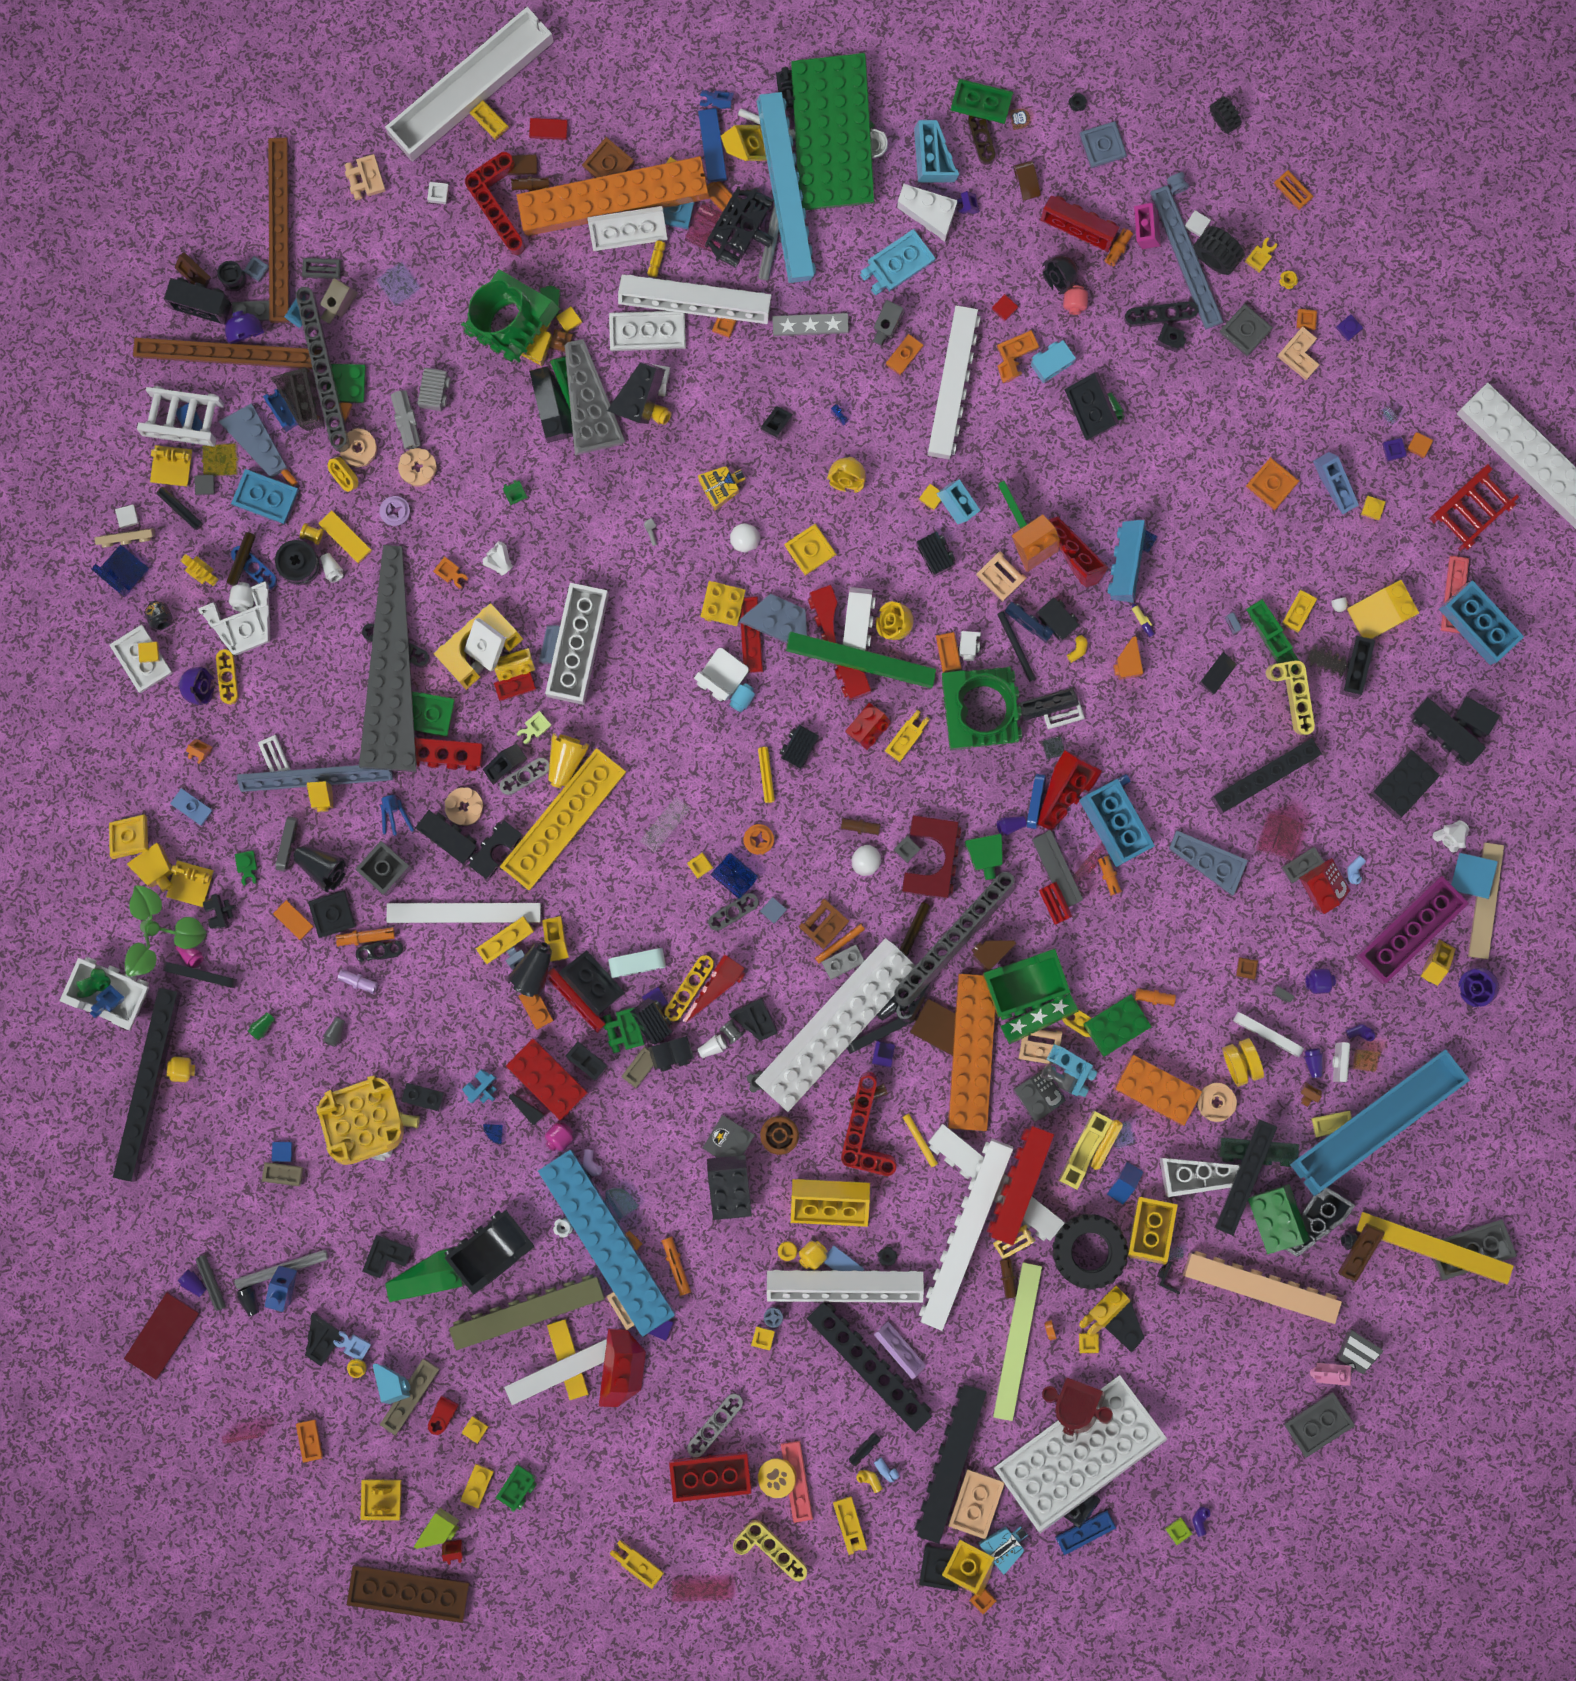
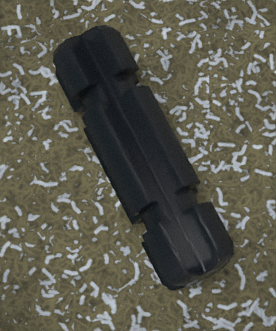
M872 1433L869 1436V1440H866L856 1450V1453L850 1456L849 1462L853 1466H857L861 1459H864L874 1448L873 1446L881 1441L880 1437L876 1433Z

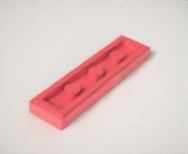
M1449 556L1444 603L1466 584L1469 558ZM1442 614L1440 631L1460 633Z
M800 1441L782 1443L783 1459L794 1467L797 1476L795 1488L789 1494L793 1522L813 1520Z

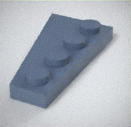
M252 403L218 421L271 478L288 469Z
M1179 831L1175 832L1169 846V850L1231 896H1234L1248 860Z

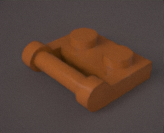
M823 898L820 902L821 905L798 927L824 950L848 924L849 920ZM826 909L830 911L831 913L828 915V917L818 926V928L814 932H812L809 928L826 911Z

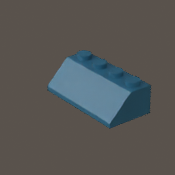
M1145 520L1125 521L1122 523V527H1118L1117 538L1120 541L1119 546L1115 545L1114 557H1117L1116 564H1112L1111 575L1114 576L1113 583L1109 582L1108 594H1111V600L1134 603L1146 533Z
M1118 779L1079 800L1116 867L1155 846Z

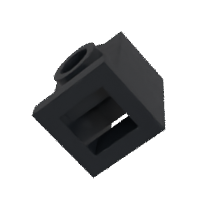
M1164 323L1156 345L1177 353L1179 348L1183 349L1187 338L1184 337V331ZM1170 335L1176 336V339L1172 340Z

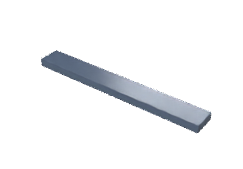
M1169 186L1151 191L1150 195L1158 210L1159 217L1192 299L1198 307V313L1205 330L1223 324L1222 317Z
M359 765L237 774V781L241 792L307 787L308 782L326 781L331 785L393 780L392 770L360 768Z

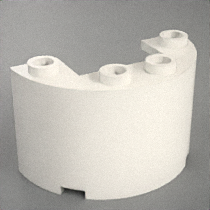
M86 957L85 960L78 958L60 1001L75 1008L91 1012V1007L98 1002L96 1001V996L102 991H97L86 998H79L76 994L80 989L76 982L91 977V972L95 968L103 969L105 975L111 980L110 985L124 996V1001L111 1012L104 1009L99 1016L131 1031L150 988L148 986L149 982L139 978L136 980L137 976L120 974V969L110 965L108 968L100 966L92 958Z

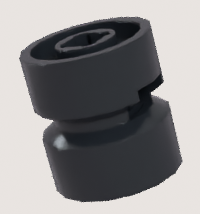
M225 261L219 266L217 275L227 290L239 291L245 286L246 275L236 262Z

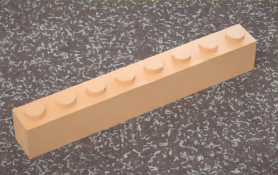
M1195 1251L1194 1254L1189 1253L1183 1276L1332 1324L1336 1323L1342 1303L1336 1300V1295L1326 1293L1323 1296L1318 1294L1319 1290L1307 1287L1304 1290L1299 1288L1300 1284L1288 1281V1284L1280 1282L1281 1278L1273 1275H1270L1269 1278L1263 1277V1272L1254 1269L1248 1272L1243 1270L1244 1266L1232 1263V1266L1224 1264L1225 1260L1217 1257L1210 1260L1206 1258L1207 1254Z

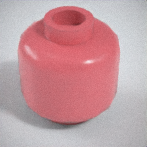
M1074 285L1064 293V309L1072 315H1079L1087 309L1088 292L1084 290V287Z

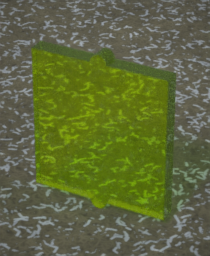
M236 444L215 445V447L202 446L203 459L201 462L203 463V475H237L236 461H238V458L236 457Z

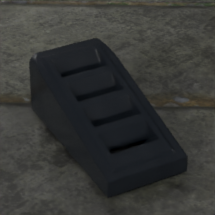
M512 1093L509 1095L508 1098L532 1125H536L546 1116L517 1095Z

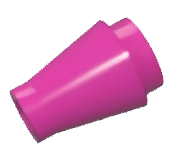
M175 947L188 967L196 968L202 963L204 957L202 952L197 949Z

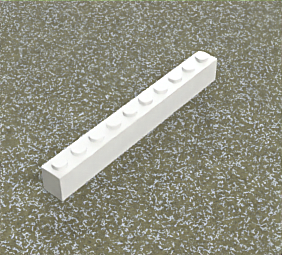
M992 1138L990 1143H985L982 1153H985L983 1161H978L975 1169L978 1172L976 1179H971L968 1187L971 1190L969 1197H964L961 1205L964 1208L962 1215H957L954 1223L957 1226L955 1233L951 1232L948 1238L949 1249L948 1251L944 1250L941 1256L942 1267L941 1269L937 1268L933 1280H936L934 1287H929L926 1298H929L927 1305H922L919 1316H922V1323L941 1331L943 1330L1013 1151V1146Z

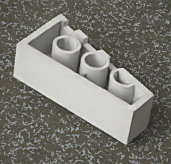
M1160 1158L1165 1195L1167 1197L1231 1188L1239 1165Z

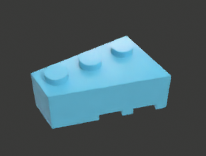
M919 120L914 128L918 183L955 182L959 173L953 164L952 155L947 149L938 121Z

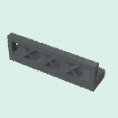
M1051 830L1032 839L1051 883L1057 882L1068 907L1083 901Z

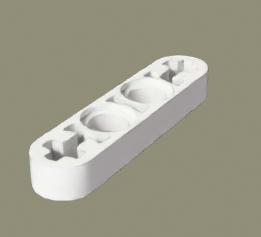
M1237 1012L1233 1020L1249 1031L1258 1033V1036L1267 1041L1276 1043V1046L1294 1056L1300 1057L1304 1050L1300 1045L1242 1013Z

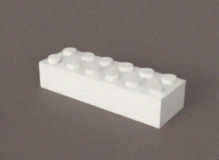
M570 583L545 692L547 697L585 705L609 597L607 590Z

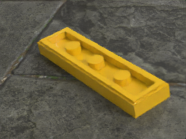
M566 1319L548 1324L547 1328L557 1361L575 1354V1347ZM583 1373L564 1381L569 1400L589 1394Z

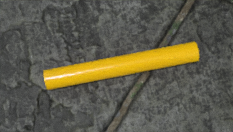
M908 1113L903 1116V1119L932 1168L938 1163Z

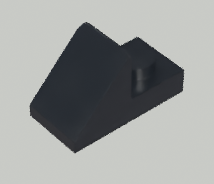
M776 406L760 429L763 433L779 441L783 430L790 422L793 414Z

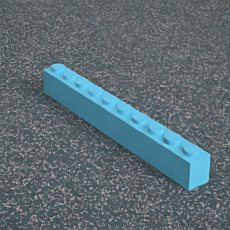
M782 92L761 94L756 102L788 283L809 281L816 273V267L811 260L812 246L808 244L809 229L808 226H805L804 221L806 219L805 208H802L801 204L803 195L798 187L799 173L795 171L796 155L792 153L791 148L793 146L792 135H789L788 131L790 122L789 117H786L785 114L786 100L782 98Z

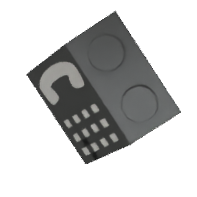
M1043 1070L1013 1089L1034 1122H1037L1066 1101L1053 1080L1047 1081L1041 1077Z

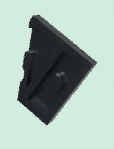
M763 998L729 1013L732 1019L740 1023L743 1028L751 1032L759 1041L779 1033Z
M1130 1300L1105 1328L1132 1353L1144 1340V1335Z
M313 1312L310 1318L311 1323L305 1356L319 1366H323L336 1347L333 1341L337 1340L339 1342L342 1336L339 1335V1329Z

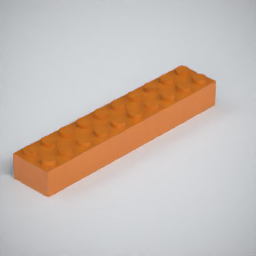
M701 156L516 194L522 228L526 236L588 224L587 217L659 206L667 208L710 199Z

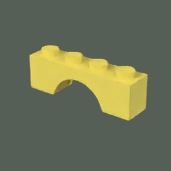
M1096 1111L1092 1112L1058 1181L1078 1190L1088 1165L1112 1122L1111 1119Z

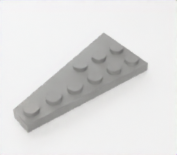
M584 339L567 342L565 344L575 455L622 445L625 443L624 437L615 415L607 411L610 403Z

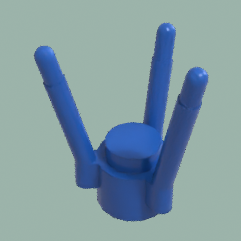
M396 795L381 798L383 834H386L387 813L389 814L393 835H397L393 813L398 811L397 808H399L410 831L413 832L414 828L402 807L401 800H397Z

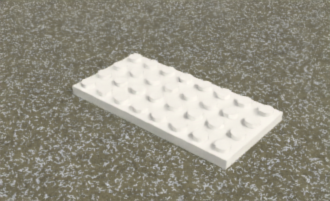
M1120 1375L1100 1389L1106 1395L1101 1407H1108L1113 1413V1420L1109 1424H1102L1097 1418L1095 1424L1088 1431L1074 1433L1073 1436L1062 1432L1063 1426L1057 1421L994 1467L1039 1533H1042L1167 1440L1166 1436Z

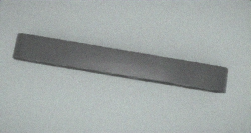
M301 287L296 292V299L329 440L336 451L344 452L349 448V438L316 297L310 288ZM305 294H309L310 298L306 301H303L302 297ZM309 312H314V316L311 319L306 318ZM313 330H318L319 332L317 336H310V333ZM317 348H323L321 354H314ZM321 366H327V370L325 372H318ZM331 384V388L328 391H323L324 385ZM335 402L334 408L327 409L328 403ZM334 420L340 421L337 427H331V423ZM338 438H344V442L341 445H335Z
M1003 872L999 874L900 982L894 992L899 1005L909 1006L1012 894L1015 889V881L1011 873ZM1003 881L1011 882L1008 886L1001 884ZM995 894L998 896V898L995 900L989 899V896ZM980 908L985 909V912L982 914L976 913ZM967 922H971L973 924L969 928H965L963 926ZM954 936L960 937L956 942L950 940ZM941 950L947 951V954L944 956L938 955V952ZM928 964H933L934 968L931 970L925 969V966ZM915 978L922 980L919 984L912 983ZM903 992L909 993L906 998L899 997Z

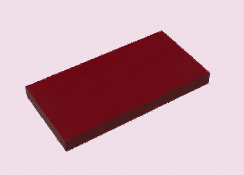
M166 1292L124 1357V1360L157 1380L200 1313L169 1292Z

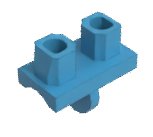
M481 1069L474 1077L482 1084L476 1089L469 1082L462 1089L470 1103H474L482 1093L484 1095L480 1101L483 1104L488 1099L492 1102L496 1099L492 1095L497 1090L494 1086L486 1090L496 1080V1077Z

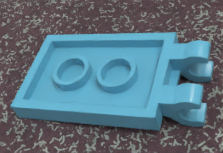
M913 229L868 259L869 266L861 271L860 276L864 281L872 275L875 276L878 282L872 286L871 291L876 296L885 288L889 292L930 265L936 258Z

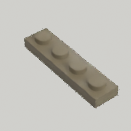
M423 1358L408 1381L410 1384V1397L394 1402L380 1423V1426L396 1436L440 1368Z

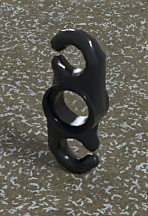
M398 940L394 942L399 948L397 952L391 951V946L393 945L391 941L388 943L377 942L362 945L356 950L355 955L360 962H364V958L360 956L362 950L368 952L366 961L395 958L402 954L403 945ZM377 946H382L385 950L384 955L381 957H377L374 954V949Z

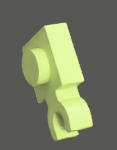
M538 711L525 722L528 728L519 730L517 735L520 737L522 734H527V739L523 742L528 744L533 735L539 738L552 725Z

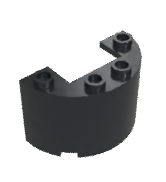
M500 1210L490 1217L492 1221L484 1228L482 1225L472 1232L474 1234L473 1237L469 1240L465 1237L457 1244L459 1247L455 1249L453 1246L444 1253L446 1256L444 1259L472 1295L486 1287L535 1247L507 1210L502 1213Z

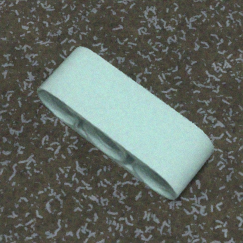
M663 948L608 959L612 978L666 967Z

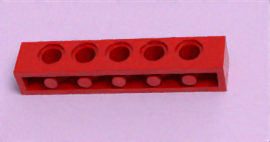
M415 738L417 767L422 763L427 764V767L439 768V765H446V769L458 770V767H466L465 770L477 771V768H482L484 751L482 743ZM423 749H429V755L426 758H421L420 752ZM447 750L449 753L448 757L444 760L440 759V752ZM461 752H467L468 754L467 759L464 761L458 760V755Z

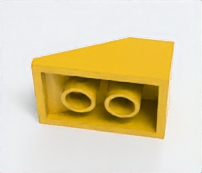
M1402 580L1347 608L1360 635L1370 639L1419 614Z

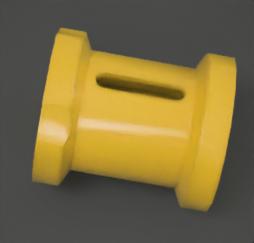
M304 523L299 538L302 540L305 538L319 545L324 530L321 528L318 530L310 527L308 523Z

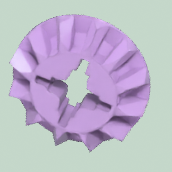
M391 496L382 502L379 512L381 519L387 525L395 527L403 525L408 520L410 508L405 499L399 496ZM391 505L396 509L401 508L398 511V518L394 514L389 515L392 512Z

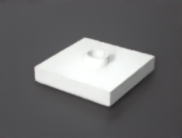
M477 618L474 620L464 652L488 670L493 671L497 666L506 638L483 620Z
M1341 1042L1335 1044V1056L1332 1062L1334 1068L1333 1082L1347 1081L1349 1043Z

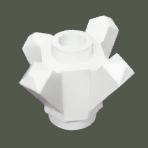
M500 541L483 558V565L500 573L501 576L513 567L509 560L507 546Z
M1459 820L1453 824L1444 825L1443 829L1434 832L1433 839L1437 842L1442 840L1443 844L1451 852H1457L1459 848H1466V836L1470 829L1465 822Z

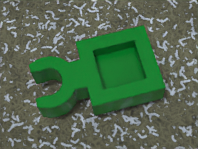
M255 851L234 854L237 872L244 874L241 879L242 884L247 886L246 879L248 877L252 878L253 884H257V878L252 873V871L258 870Z

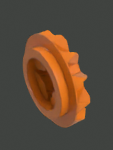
M756 824L746 830L743 838L744 845L749 852L755 855H763L772 848L774 835L767 826ZM760 832H762V839L767 841V843L760 842L758 847H756V841L751 837H758Z

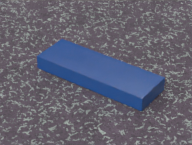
M1105 1510L1086 1520L1080 1529L1075 1526L1055 1536L1063 1554L1066 1555L1116 1529V1526L1109 1512Z

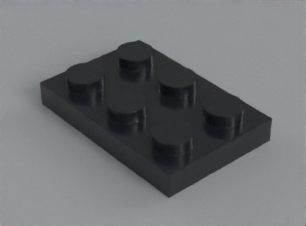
M1094 372L1064 389L1086 441H1090L1119 425L1098 372Z
M587 950L559 972L561 977L596 1016L625 994Z

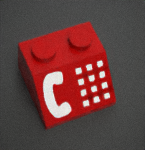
M1333 858L1299 877L1314 907L1322 914H1326L1339 906L1350 892Z

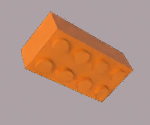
M1135 1055L1129 1057L1113 1090L1181 1126H1185L1202 1093L1201 1090Z

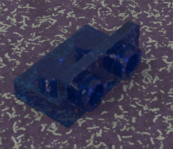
M728 853L725 859L710 874L739 900L758 879V875L732 853Z

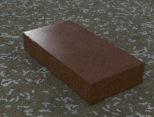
M536 154L511 155L515 162V167L508 175H537ZM509 159L503 160L502 163H501V165H502V166L508 165L509 162H510V160H509Z

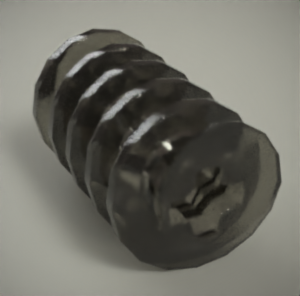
M1316 643L1311 647L1305 663L1310 661L1311 668L1314 664H1317L1318 671L1323 666L1325 674L1329 669L1331 670V676H1334L1337 672L1338 679H1341L1348 664V661L1346 662V655L1339 659L1338 652L1332 656L1331 649L1325 653V647L1322 646L1318 650V644Z

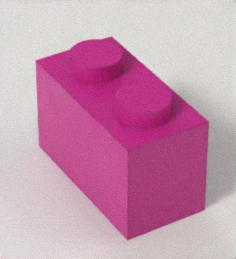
M1148 203L1134 206L1136 239L1142 249L1161 246L1159 215L1155 205Z

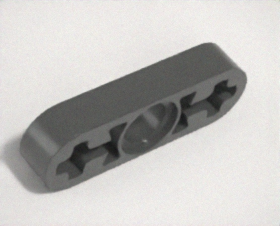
M288 816L286 819L275 869L278 871L286 872L292 852L291 843H294L298 826V818Z
M751 893L745 894L711 915L708 920L709 927L714 931L726 928L758 907V898ZM747 897L750 899L754 898V906L750 907L748 905L744 907L746 912L742 913V909L737 903L741 901L743 905L747 902ZM731 907H736L739 910V915L735 918H731L728 915V910ZM725 912L726 918L730 921L728 923L725 920L721 921L720 927L712 926L713 918L720 919L723 917L721 913Z

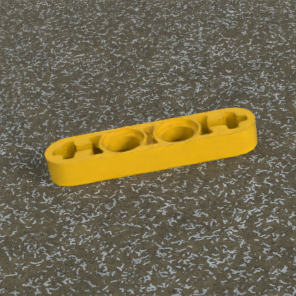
M705 955L698 958L665 1009V1016L670 1021H677L682 1017L712 971L714 962L711 957ZM706 959H708V964L710 965V967L704 968L702 972L706 974L703 977L700 973L695 972L694 970L695 968H698V970H700V968L702 967L700 961H705ZM692 975L700 977V983L697 986H692L689 983V978ZM682 991H687L690 995L689 1000L686 1002L679 1000V993ZM674 1000H676L685 1007L683 1009L679 1007L677 1010L679 1015L671 1018L668 1011L670 1008L674 1009L676 1007V1004H673Z

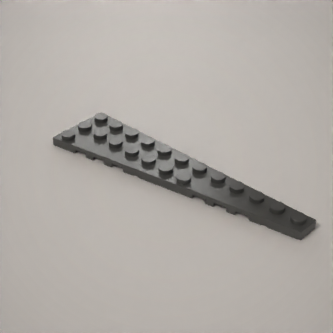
M383 545L359 767L417 772L402 546Z

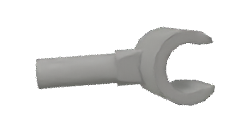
M650 518L645 521L644 527L650 536L652 546H655L657 543L652 529L657 526L653 519Z

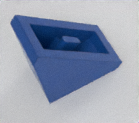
M1126 1162L1107 1195L1124 1204L1136 1189L1143 1171Z

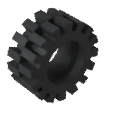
M1225 96L1210 105V112H1212L1211 115L1214 117L1217 125L1221 127V130L1229 134L1241 126L1242 121L1238 115L1239 112L1235 109V105H1232L1231 100L1229 101Z

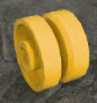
M1249 1038L1239 1041L1238 1049L1233 1044L1222 1048L1228 1070L1237 1087L1248 1084L1249 1077L1253 1081L1264 1078L1259 1055Z

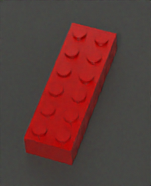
M1034 1126L1024 1129L1021 1140H1024L1022 1147H1018L1014 1158L1017 1159L1015 1166L1011 1165L1007 1174L1010 1177L1009 1182L1004 1184L1000 1195H1003L1001 1203L997 1202L994 1209L996 1214L995 1220L990 1221L987 1228L989 1237L1012 1246L1014 1245L1054 1134Z

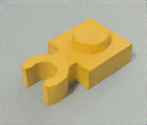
M1268 237L1263 241L1262 248L1257 245L1245 260V263L1259 273L1272 258L1268 253L1274 252L1277 247L1276 243L1273 247L1267 246V242L1270 239Z

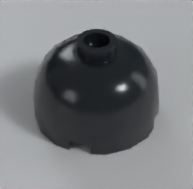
M1056 255L1045 260L1042 264V267L1045 266V271L1042 272L1045 281L1052 290L1054 285L1060 291L1058 294L1066 293L1077 283L1079 276L1078 266L1068 256Z

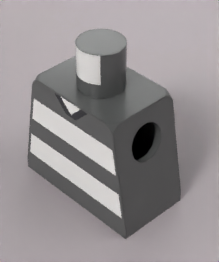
M1348 1329L1337 1359L1342 1361L1344 1365L1351 1366V1375L1354 1370L1364 1374L1384 1350Z

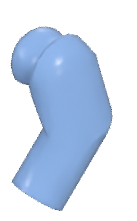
M882 1457L873 1462L887 1481L895 1482V1479L899 1478L898 1471L896 1469L890 1471Z

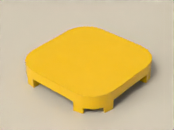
M369 1076L367 1077L368 1080L334 1092L329 1090L324 1093L325 1096L320 1100L319 1105L316 1106L327 1145L326 1149L337 1163L343 1165L354 1164L389 1152L402 1142L404 1136L403 1123L394 1092L385 1080Z

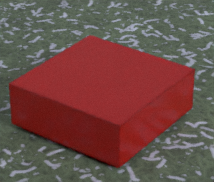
M1004 294L991 309L1001 319L1006 321L1018 309V306Z

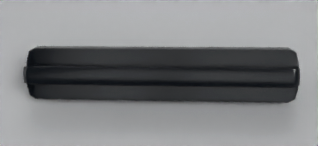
M161 487L156 492L195 530L200 529L203 523L169 491Z

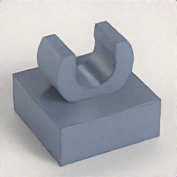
M511 947L507 950L510 957L505 961L513 970L525 956V953L522 950L517 952L514 947Z

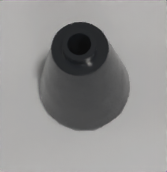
M305 845L298 847L293 855L294 861L327 893H329V889L335 890L340 885L346 875L343 871L345 867L348 868L349 866L348 861L343 857Z
M545 942L535 943L510 972L507 982L509 984L511 982L514 985L513 989L529 997H533L534 994H538L539 997L543 994L552 954L550 946Z

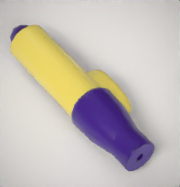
M1132 604V611L1143 630L1148 634L1149 638L1155 635L1148 617L1144 616L1138 605Z

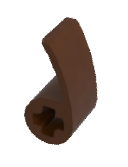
M1033 161L1014 165V174L1020 185L1022 200L1025 201L1041 196Z

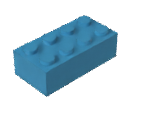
M1473 580L1464 584L1439 608L1440 612L1489 665L1497 663L1524 638L1521 632Z

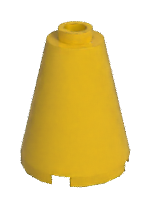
M553 733L548 781L551 782L552 786L562 788V786L567 785L586 754L589 744L585 743L583 746L579 744L580 740L562 734L558 738L556 733Z

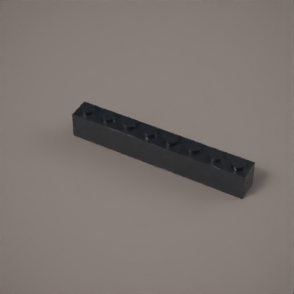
M963 1383V1386H959L955 1397L958 1398L956 1406L953 1405L951 1408L950 1417L953 1418L951 1424L946 1425L944 1435L947 1437L945 1443H941L938 1454L941 1456L939 1462H935L932 1473L935 1475L933 1481H929L926 1492L929 1493L927 1501L923 1500L920 1511L923 1512L921 1520L917 1519L914 1530L917 1531V1537L940 1543L987 1393L984 1389Z

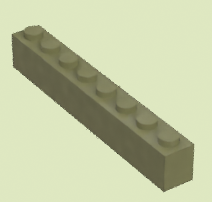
M593 1274L582 1277V1282L575 1284L573 1280L563 1284L564 1288L557 1290L556 1287L545 1290L546 1294L539 1297L536 1293L527 1296V1301L520 1303L518 1299L508 1303L509 1307L501 1309V1306L492 1308L487 1315L483 1316L481 1312L472 1315V1320L464 1322V1319L452 1322L453 1326L449 1328L455 1349L459 1350L604 1300L605 1295L599 1277H594Z

